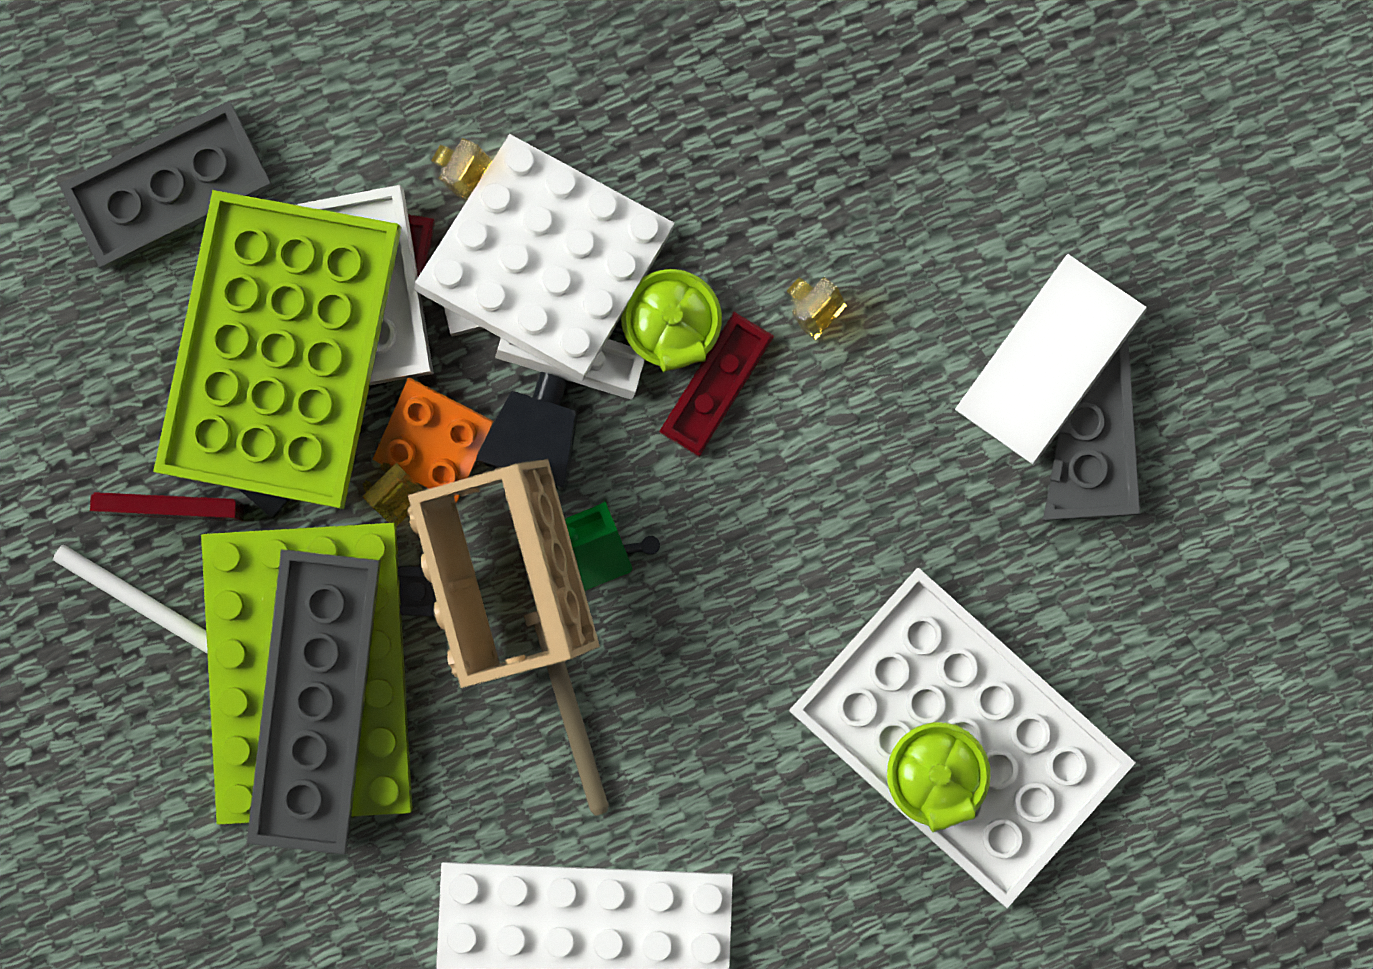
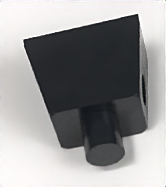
M540 372L532 397L511 391L477 454V462L480 465L497 470L519 463L548 459L556 489L566 492L578 418L576 411L560 406L568 381L550 373Z

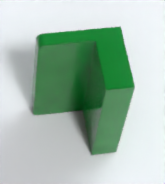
M606 502L565 518L584 591L623 576L633 570Z

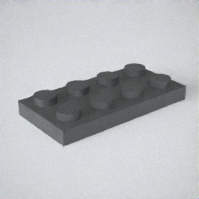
M230 100L59 184L99 268L103 271L206 221L212 190L255 197L274 188Z

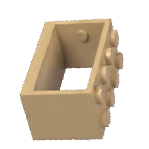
M548 459L511 465L408 495L411 505L408 509L409 522L413 531L419 534L424 552L421 556L422 570L426 579L432 582L437 599L434 605L435 617L440 628L446 632L450 646L447 654L448 664L451 666L452 674L458 677L461 688L569 660L600 647ZM503 482L549 650L525 656V654L519 655L500 663L454 496H466L479 492L481 488Z

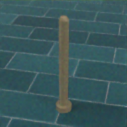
M538 611L523 615L527 627L534 625L541 651L549 650ZM561 661L546 665L590 811L595 816L606 813L609 804L566 663Z

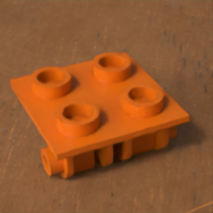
M409 377L372 460L428 489L469 478L475 465L477 454L494 421ZM460 495L454 496L456 503L459 500Z

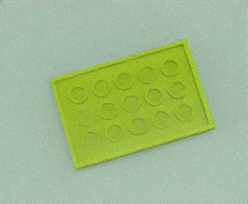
M212 190L153 472L344 509L402 227L398 223Z
M396 523L201 534L217 825L249 823L281 550L381 560L351 817L411 813L412 794Z

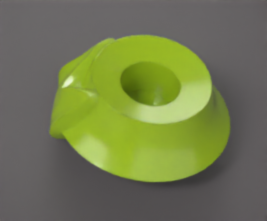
M665 269L650 273L642 278L621 315L624 335L632 349L643 359L660 366L661 370L666 372L683 368L696 362H705L706 354L713 348L719 337L722 313L715 293L701 278L683 270Z
M935 722L910 730L895 745L888 761L887 782L893 800L904 814L916 822L929 826L932 832L944 830L962 822L975 819L976 811L984 802L990 787L991 771L985 750L972 734L953 724Z

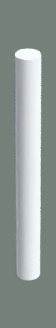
M63 544L57 550L53 561L207 653L205 629Z

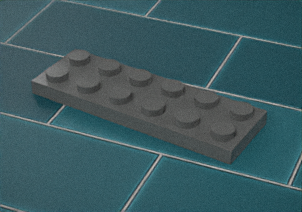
M281 550L247 844L336 854L347 853L381 560Z

